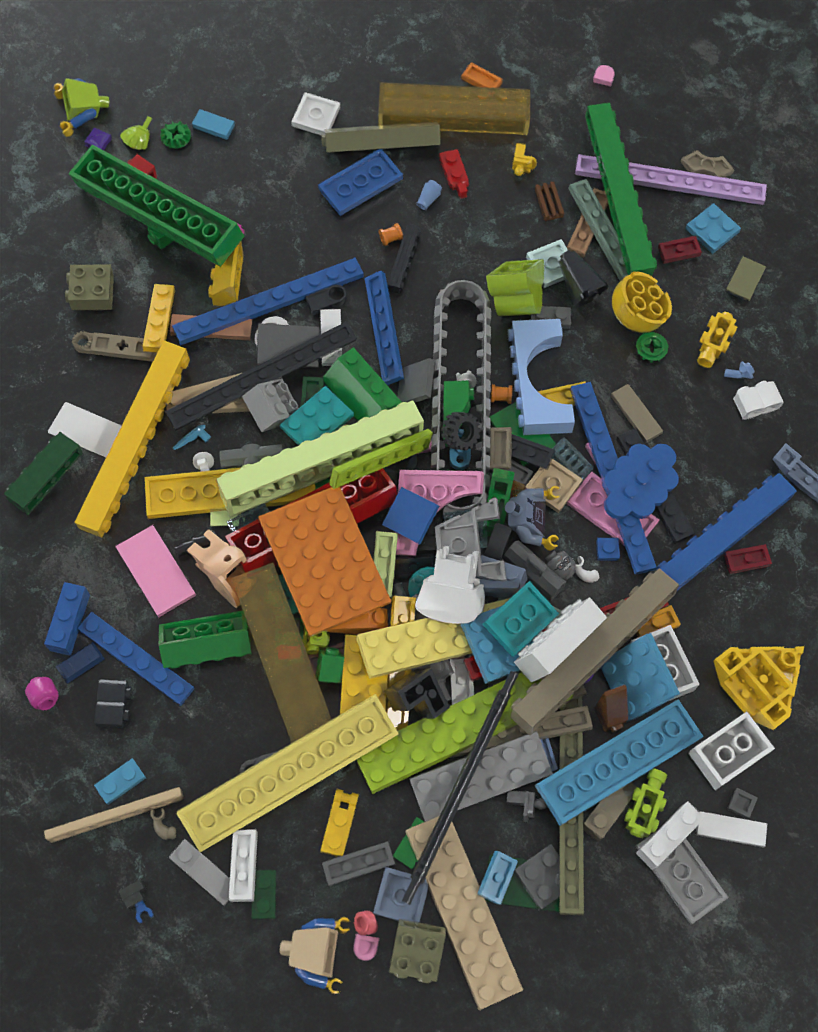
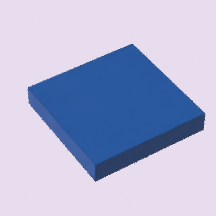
M401 487L382 525L421 544L440 506Z

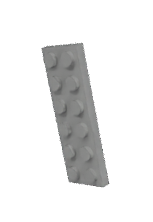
M537 731L531 736L525 734L486 749L457 810L552 775L551 767ZM467 757L410 778L425 822L440 816Z

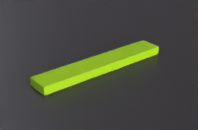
M429 429L423 430L333 468L329 485L334 489L428 449L433 432Z

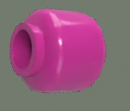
M48 677L33 678L25 689L26 696L31 706L35 709L48 710L55 705L59 697L53 681Z

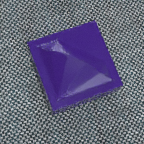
M93 128L85 140V145L87 147L94 145L104 151L112 138L110 134Z

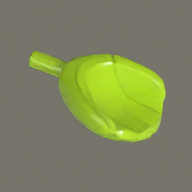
M148 116L143 126H132L124 130L120 134V138L133 149L145 150L149 141V130H147V127L152 118Z

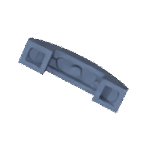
M785 443L773 457L774 462L791 482L818 502V474L799 460L802 456Z

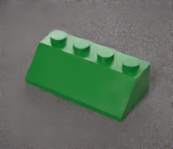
M354 347L337 358L323 377L324 384L354 412L353 417L357 422L362 418L375 416L382 410L395 408L398 404L402 403Z
M246 611L159 624V649L163 668H177L186 664H200L203 661H219L227 657H242L250 654L251 644Z

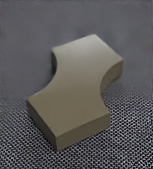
M695 151L681 159V164L691 173L726 178L734 172L732 166L723 156L711 158L701 154L699 151Z

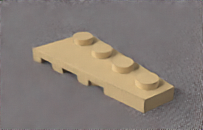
M239 374L172 391V400L167 404V410ZM240 398L212 413L247 412L250 410L244 399Z

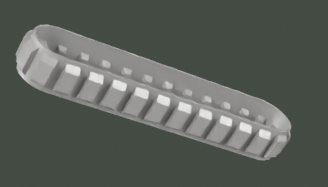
M458 280L447 284L445 289L440 290L436 298L433 337V360L435 364L432 386L431 431L433 435L431 439V470L439 471L440 468L445 467V461L439 459V450L445 448L444 441L439 440L441 427L444 426L443 422L440 421V412L444 411V403L440 402V394L444 393L441 375L446 374V367L441 366V357L447 356V349L441 348V340L447 338V331L442 330V321L447 320V313L442 312V309L453 300L465 299L473 302L481 311V314L477 315V321L482 323V331L477 333V339L482 341V349L477 350V357L482 359V367L477 368V375L481 376V386L476 388V393L481 395V404L476 405V412L481 413V423L478 428H481V442L476 444V450L481 451V461L476 462V469L484 473L483 494H480V497H474L472 502L474 504L471 506L460 508L450 504L445 505L439 510L442 511V519L445 520L452 519L458 515L461 516L471 511L472 508L487 503L490 489V300L486 291H483L479 285L466 280Z

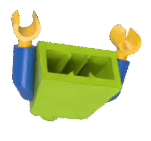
M77 78L74 80L65 79L64 86L60 83L54 85V95L57 99H64L67 120H70V123L63 121L60 124V128L63 130L62 133L66 137L73 134V127L77 128L85 122L96 118L100 108L109 107V97L99 96L95 84L87 83Z

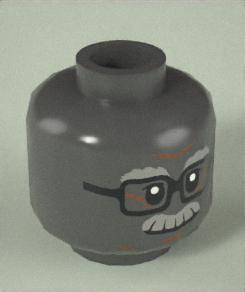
M554 550L545 558L548 568L565 581L576 572L574 569L576 566L575 561L564 550L558 553Z

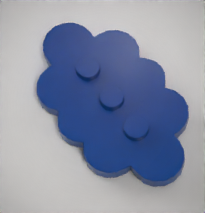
M635 444L628 450L626 456L618 458L613 470L607 472L602 479L603 489L608 494L604 501L606 513L614 519H624L629 514L639 519L649 517L653 513L655 506L663 504L668 497V492L672 491L678 484V474L672 468L676 462L675 451L666 444H657L652 449L643 444Z

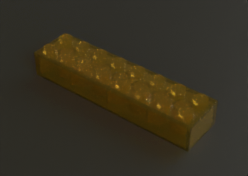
M380 82L378 126L438 122L440 131L528 135L530 124V89Z
M271 563L231 579L292 744L332 719L275 566Z

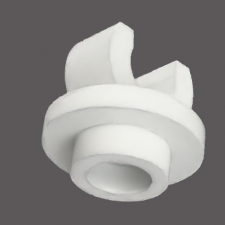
M471 371L461 375L460 373L456 374L457 381L469 380L470 387H475L477 380Z
M199 452L193 457V465L201 471H210L214 464V458L210 453Z

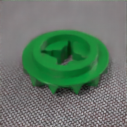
M172 121L171 124H165L164 129H161L160 137L167 147L181 148L190 141L191 132L187 124L184 125L181 121L178 123ZM178 130L179 134H176V136H174L173 138L172 133H175Z
M648 332L639 337L636 348L643 360L647 359L652 363L653 361H660L666 356L668 343L662 335ZM651 342L653 347L656 348L653 353H651L650 348H647Z

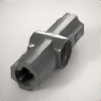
M247 444L242 449L220 451L221 469L241 468L246 464L252 465L266 456L272 457L283 450L282 444L261 447L258 444Z

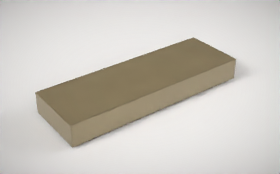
M629 384L611 394L614 402L634 429L636 428L645 443L663 433L662 428Z

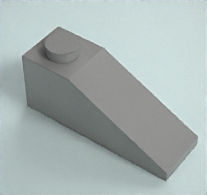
M184 839L169 858L225 906L229 901L230 878Z

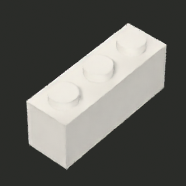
M686 802L636 854L652 870L655 869L705 818L689 802Z

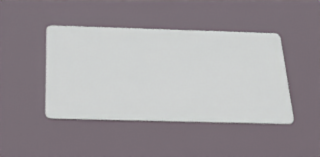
M65 402L49 428L48 433L56 436L59 432H62L79 444L80 447L107 457L121 425Z

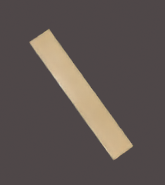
M180 787L45 830V837L50 842H56L150 811L153 808L157 809L184 799Z

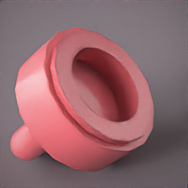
M361 911L354 918V927L359 935H369L377 931L378 922L371 911Z

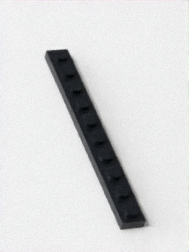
M348 321L167 410L166 415L176 431L242 398L245 393L257 384L278 380L356 341L357 338Z

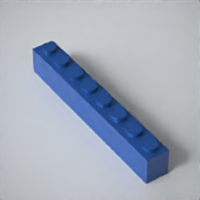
M780 473L775 477L770 475L762 482L763 486L760 489L755 487L748 493L747 496L749 498L745 501L740 499L733 505L732 508L734 510L729 514L726 511L717 519L719 522L714 526L709 524L702 531L703 534L699 538L694 536L687 542L688 546L684 550L679 548L671 555L673 559L668 563L663 561L657 566L656 570L660 568L679 584L678 591L789 501L797 490Z

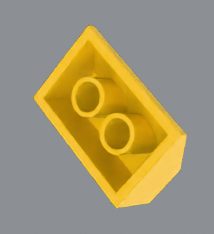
M241 242L221 267L215 264V268L211 269L213 286H209V297L212 298L213 305L226 306L238 301L243 263Z

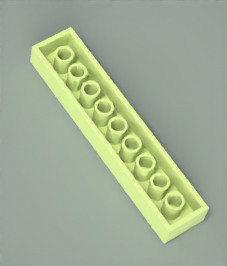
M414 401L402 402L395 408L382 410L375 416L362 418L355 424L350 426L344 425L335 432L324 433L315 440L304 441L297 447L284 449L277 455L272 457L266 456L252 465L246 464L237 471L222 474L217 478L220 496L229 516L233 517L331 477L333 468L366 455L374 448H383L423 431L424 420Z

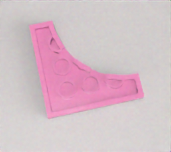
M400 470L398 492L403 487L439 505L438 512L445 505L458 498L483 494L484 473L482 471ZM398 533L396 555L416 556L418 543Z

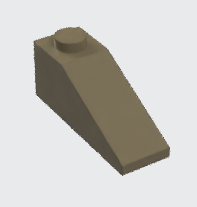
M630 782L601 800L583 823V830L599 842L631 800L636 786Z

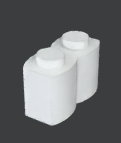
M761 381L755 387L750 388L748 386L742 387L733 398L743 419L775 411L784 403L774 381Z

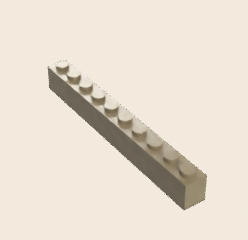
M660 568L654 574L650 572L644 578L643 584L640 587L635 586L629 593L630 597L627 600L622 599L616 605V610L612 614L607 613L605 615L607 618L549 675L542 677V681L538 685L534 683L527 690V695L523 699L518 698L513 703L510 718L531 736L676 594L679 584Z

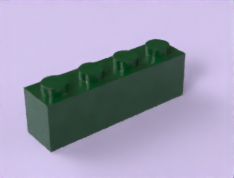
M62 432L53 436L45 449L38 452L34 457V461L21 471L19 478L7 487L4 495L8 501L29 515L83 454L80 445Z

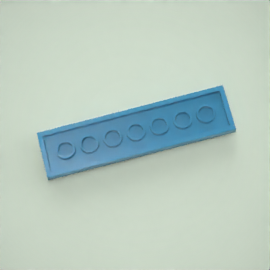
M678 699L539 782L535 787L561 826L704 736Z

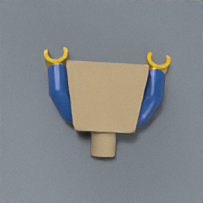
M343 917L335 921L334 919L315 918L303 925L301 930L294 931L292 941H282L280 953L281 955L290 956L289 965L295 967L296 974L306 984L322 989L327 987L330 992L337 994L339 991L332 990L331 985L335 981L342 982L337 978L328 980L327 977L332 978L338 932L343 934L349 931V929H342L340 922H349V919Z

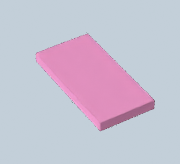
M591 472L567 501V505L611 537L619 538V542L624 545L616 520L605 511L604 501L607 498V494L603 489L602 480L595 473ZM652 514L647 518L640 519L646 537L659 522V519Z
M153 525L116 546L158 618L196 596Z

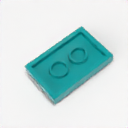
M325 386L282 422L280 428L296 444L300 445L304 441L315 440L324 433L337 431L354 416V412Z
M529 581L489 617L483 625L504 649L514 657L559 613Z

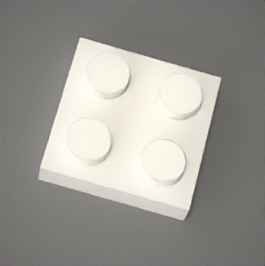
M305 92L293 117L292 126L319 135H325V129L332 128L340 109V103Z

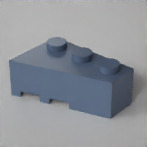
M481 555L482 563L499 561ZM505 563L506 582L480 577L475 578L480 579V584H484V596L511 598L525 585L527 581L526 569Z

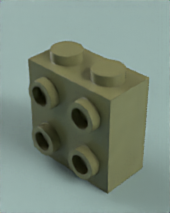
M111 264L70 265V273L66 275L69 290H66L65 298L66 302H69L71 309L112 310L114 274Z
M399 919L390 963V973H394V976L399 978L415 977L423 983L436 982L446 935L445 928Z

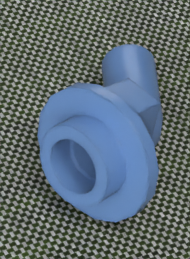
M742 361L739 371L726 369L724 376L752 379V374L755 371L749 362L745 364Z

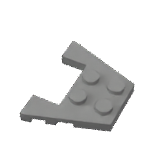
M492 498L489 502L481 506L478 505L461 516L458 515L435 526L437 550L443 549V546H449L448 554L464 557L472 554L473 551H479L476 577L502 582L507 581L505 562L503 560L482 563L478 522L500 519L497 498Z

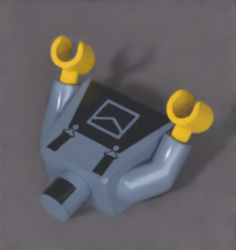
M553 486L545 491L543 488L525 489L519 492L517 497L510 498L509 502L506 503L505 511L509 513L508 525L517 533L522 542L537 546L543 544L550 551L558 546L551 543L559 540L558 536L551 535L545 539L546 500L543 499L544 497L548 500L559 498L560 496L552 494V491L559 489L558 486Z

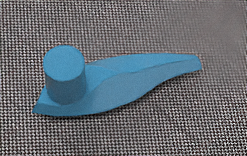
M199 425L189 432L173 447V450L195 440L198 436L205 442L209 441L211 436L204 430L206 428L205 425Z

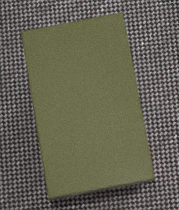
M743 256L726 290L740 299L750 301L766 266Z

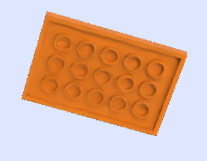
M333 487L258 517L309 637L391 603V599L340 487L335 489Z

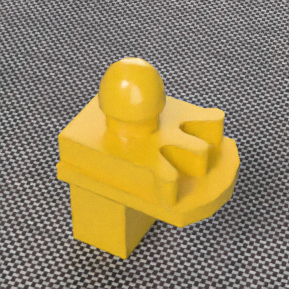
M518 143L516 144L512 170H515L517 176H521L524 172L530 173V170L536 167L537 160L534 157L524 156L526 145Z

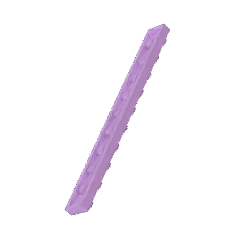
M578 154L575 175L602 179L596 157ZM629 163L628 170L633 175L634 184L760 205H763L765 202L766 184Z

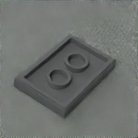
M258 323L257 365L318 336L319 327ZM318 360L304 367L318 368Z

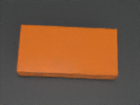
M470 63L461 76L463 81L492 96L503 80L473 63Z

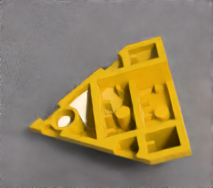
M797 646L795 648L751 647L750 649L730 647L714 660L721 687L744 713L748 712L754 722L774 730L790 717V707L796 690L800 670L799 663L804 646Z

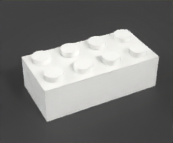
M590 597L584 601L579 599L572 605L570 604L560 612L562 615L558 619H553L546 626L547 630L537 634L532 639L533 643L530 646L527 645L518 652L520 657L514 663L530 682L549 675L607 618Z

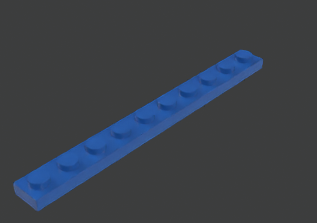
M356 258L174 324L172 328L181 346L246 320L306 299L305 296L332 285H344L363 278L364 273Z
M587 382L571 386L570 391L602 480L607 472L613 470L618 457L592 384ZM631 514L624 519H615L634 574L638 575L654 571L657 567L640 519Z

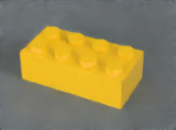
M345 635L340 715L374 694L378 697L383 708L386 709V694L384 691L387 689V675L369 679L356 640L357 635Z

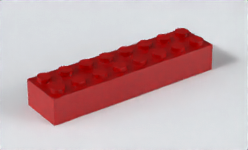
M383 468L340 486L356 523L392 506L398 494L395 484ZM327 483L286 505H289L298 500H301L303 498H306L308 496L331 488L332 486H330L329 483ZM259 519L225 536L229 546H235L244 553L247 560L244 563L240 562L239 565L248 580L278 565Z

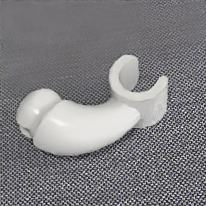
M579 556L577 558L579 565L576 564L574 568L576 575L587 583L597 581L599 579L598 571L582 569L581 566L584 563V559Z

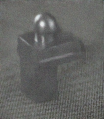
M508 791V804L524 806V822H528V818H534L535 808L541 810L547 806L542 798L536 799L534 792Z

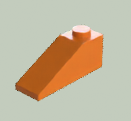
M378 608L328 629L326 632L358 635L387 628V609Z

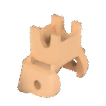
M208 529L203 535L211 542V545L208 548H202L194 543L187 551L196 560L197 563L195 565L209 577L214 588L231 605L237 608L240 605L239 601L254 587L257 579L254 577L248 580L239 566L240 562L244 563L247 560L241 549L229 546L227 542L221 540ZM236 567L237 569L227 578L226 575ZM239 582H245L244 586L239 587Z

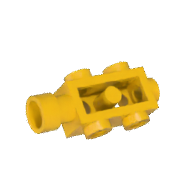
M718 312L716 317L711 316L707 324L710 330L709 332L704 331L699 341L703 343L699 350L701 353L697 359L701 366L706 368L712 367L715 358L718 359L721 352H726L730 344L727 339L729 336L733 337L737 326L734 325L736 319H733L732 314Z

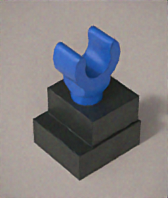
M138 880L118 891L127 908L131 909L135 906L137 911L136 919L139 923H143L141 913L147 911L150 917L154 916L153 911L146 907L143 902L145 898L142 891L146 890V887L142 880Z

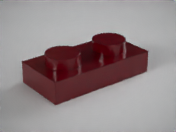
M696 236L663 242L658 245L663 264L699 257L702 253Z
M766 544L724 553L729 574L769 567L772 564Z

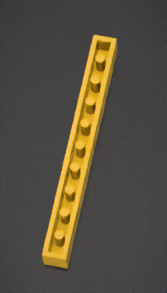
M163 340L74 522L79 529L99 537H103L104 533H107L110 529V520L113 514H116L120 508L119 501L122 495H125L129 489V481L131 476L134 477L138 470L137 464L140 458H143L146 454V445L155 435V427L157 422H160L164 416L166 404H169L172 400V391L180 383L183 368L186 369L189 364L190 358L185 348Z

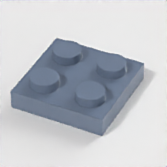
M385 867L373 914L396 921L403 919L419 923L428 890L426 879L423 884L420 883L409 905L403 902L402 899L412 880L410 878L412 874Z

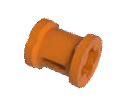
M398 223L385 230L379 229V236L384 246L397 239L403 240V233Z
M492 384L490 402L507 401L508 404H511L512 386L496 387L495 384Z

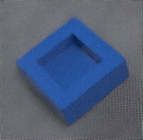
M597 538V561H619V538Z

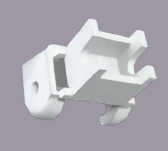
M443 546V549L437 550L434 575H430L423 581L415 603L416 609L424 616L445 623L460 624L474 621L483 612L485 604L484 584H480V579L475 578L479 551H473L472 554L464 557L448 554L449 546Z

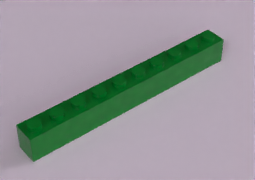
M610 103L590 105L587 107L585 119L627 275H630L632 272H642L652 276L657 268L656 258L652 257V243L647 239V226L643 224V211L638 206V193L633 188L634 179L628 170L629 160L624 155L625 147L624 143L620 141V128L615 123V111L612 110Z

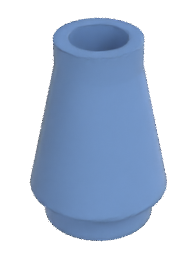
M433 180L425 183L420 198L416 203L417 206L426 210L441 195L442 187Z

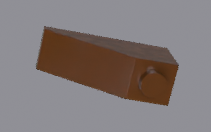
M625 684L604 692L594 707L604 732L610 730L612 733L624 729L623 725L628 721L627 687Z

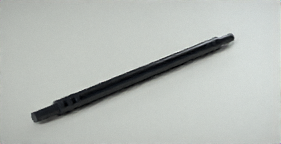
M510 671L502 690L498 691L410 877L412 880L402 899L403 902L409 905L420 883L423 884L508 704L511 697L510 692L519 675L514 671Z

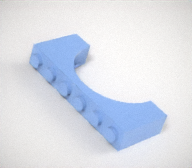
M560 319L512 321V328L508 329V340L512 341L510 357L514 358L512 374L516 375L514 391L518 392L519 396L516 397V408L521 413V415H518V425L522 427L523 435L572 433L575 420L572 404H560L545 398L534 389L527 375V366L537 354L550 348L560 347L563 336Z

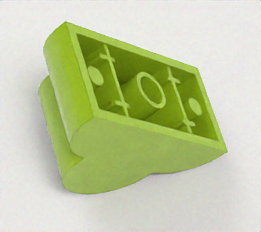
M544 259L507 261L486 276L490 295L494 297L498 316L540 314L542 308V285L544 281Z

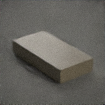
M490 428V470H494V468L509 470L511 469L512 428Z

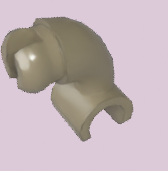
M153 808L150 814L153 818L155 832L162 839H175L176 828L165 826L162 823V820L165 818L164 809L162 808L161 810L162 815L156 818Z

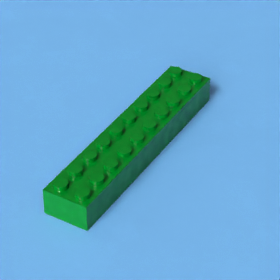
M91 145L68 173L79 188L220 267L244 238V234L236 222L94 145Z

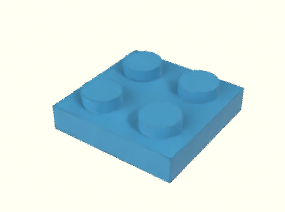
M713 203L690 221L685 229L693 236H696L697 240L713 254L737 235L741 228Z

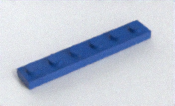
M379 271L366 277L365 283L382 380L386 385H390L404 379L386 275L383 271Z
M93 612L77 628L82 634L181 706L194 690L191 684L169 668H163L161 662Z

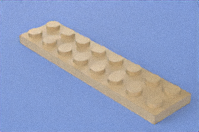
M439 817L405 831L417 861ZM451 822L425 879L477 1007L481 1010L523 991L487 903L483 897L477 894L480 889L479 884Z

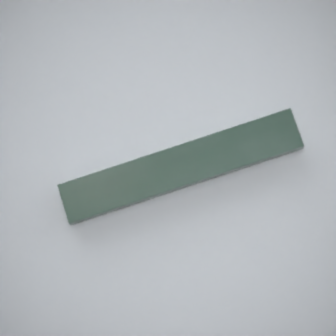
M586 179L570 184L568 187L570 193L621 281L628 275L614 227Z

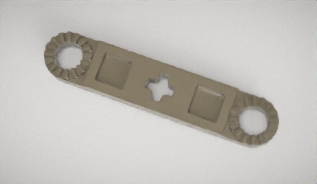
M80 331V333H77L72 338L75 350L80 353L152 362L158 353L143 351L144 338L95 332L87 333L85 331ZM80 339H87L88 343L85 346H79L78 341ZM125 343L126 347L120 350L118 346H122Z

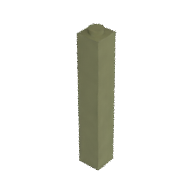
M438 122L325 129V135H321L322 147H326L327 152L440 145V125Z

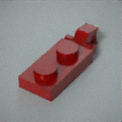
M458 149L439 153V159L450 189L457 190L459 199L466 198L469 180Z

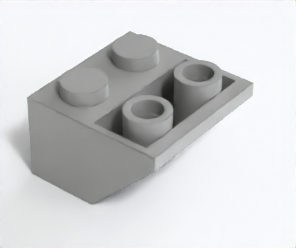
M283 379L257 384L242 396L261 432L280 426L282 422L299 409L297 402L293 399Z

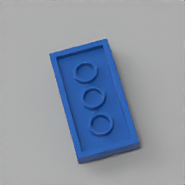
M378 149L318 184V189L341 216L402 180L403 174L382 149Z

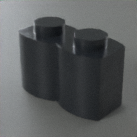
M99 680L95 712V724L97 727L124 728L125 722H129L130 709H126L127 700H131L132 687H129L127 681Z

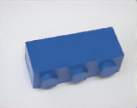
M64 582L44 643L49 651L71 656L79 632L77 628L81 625L90 597L86 587Z

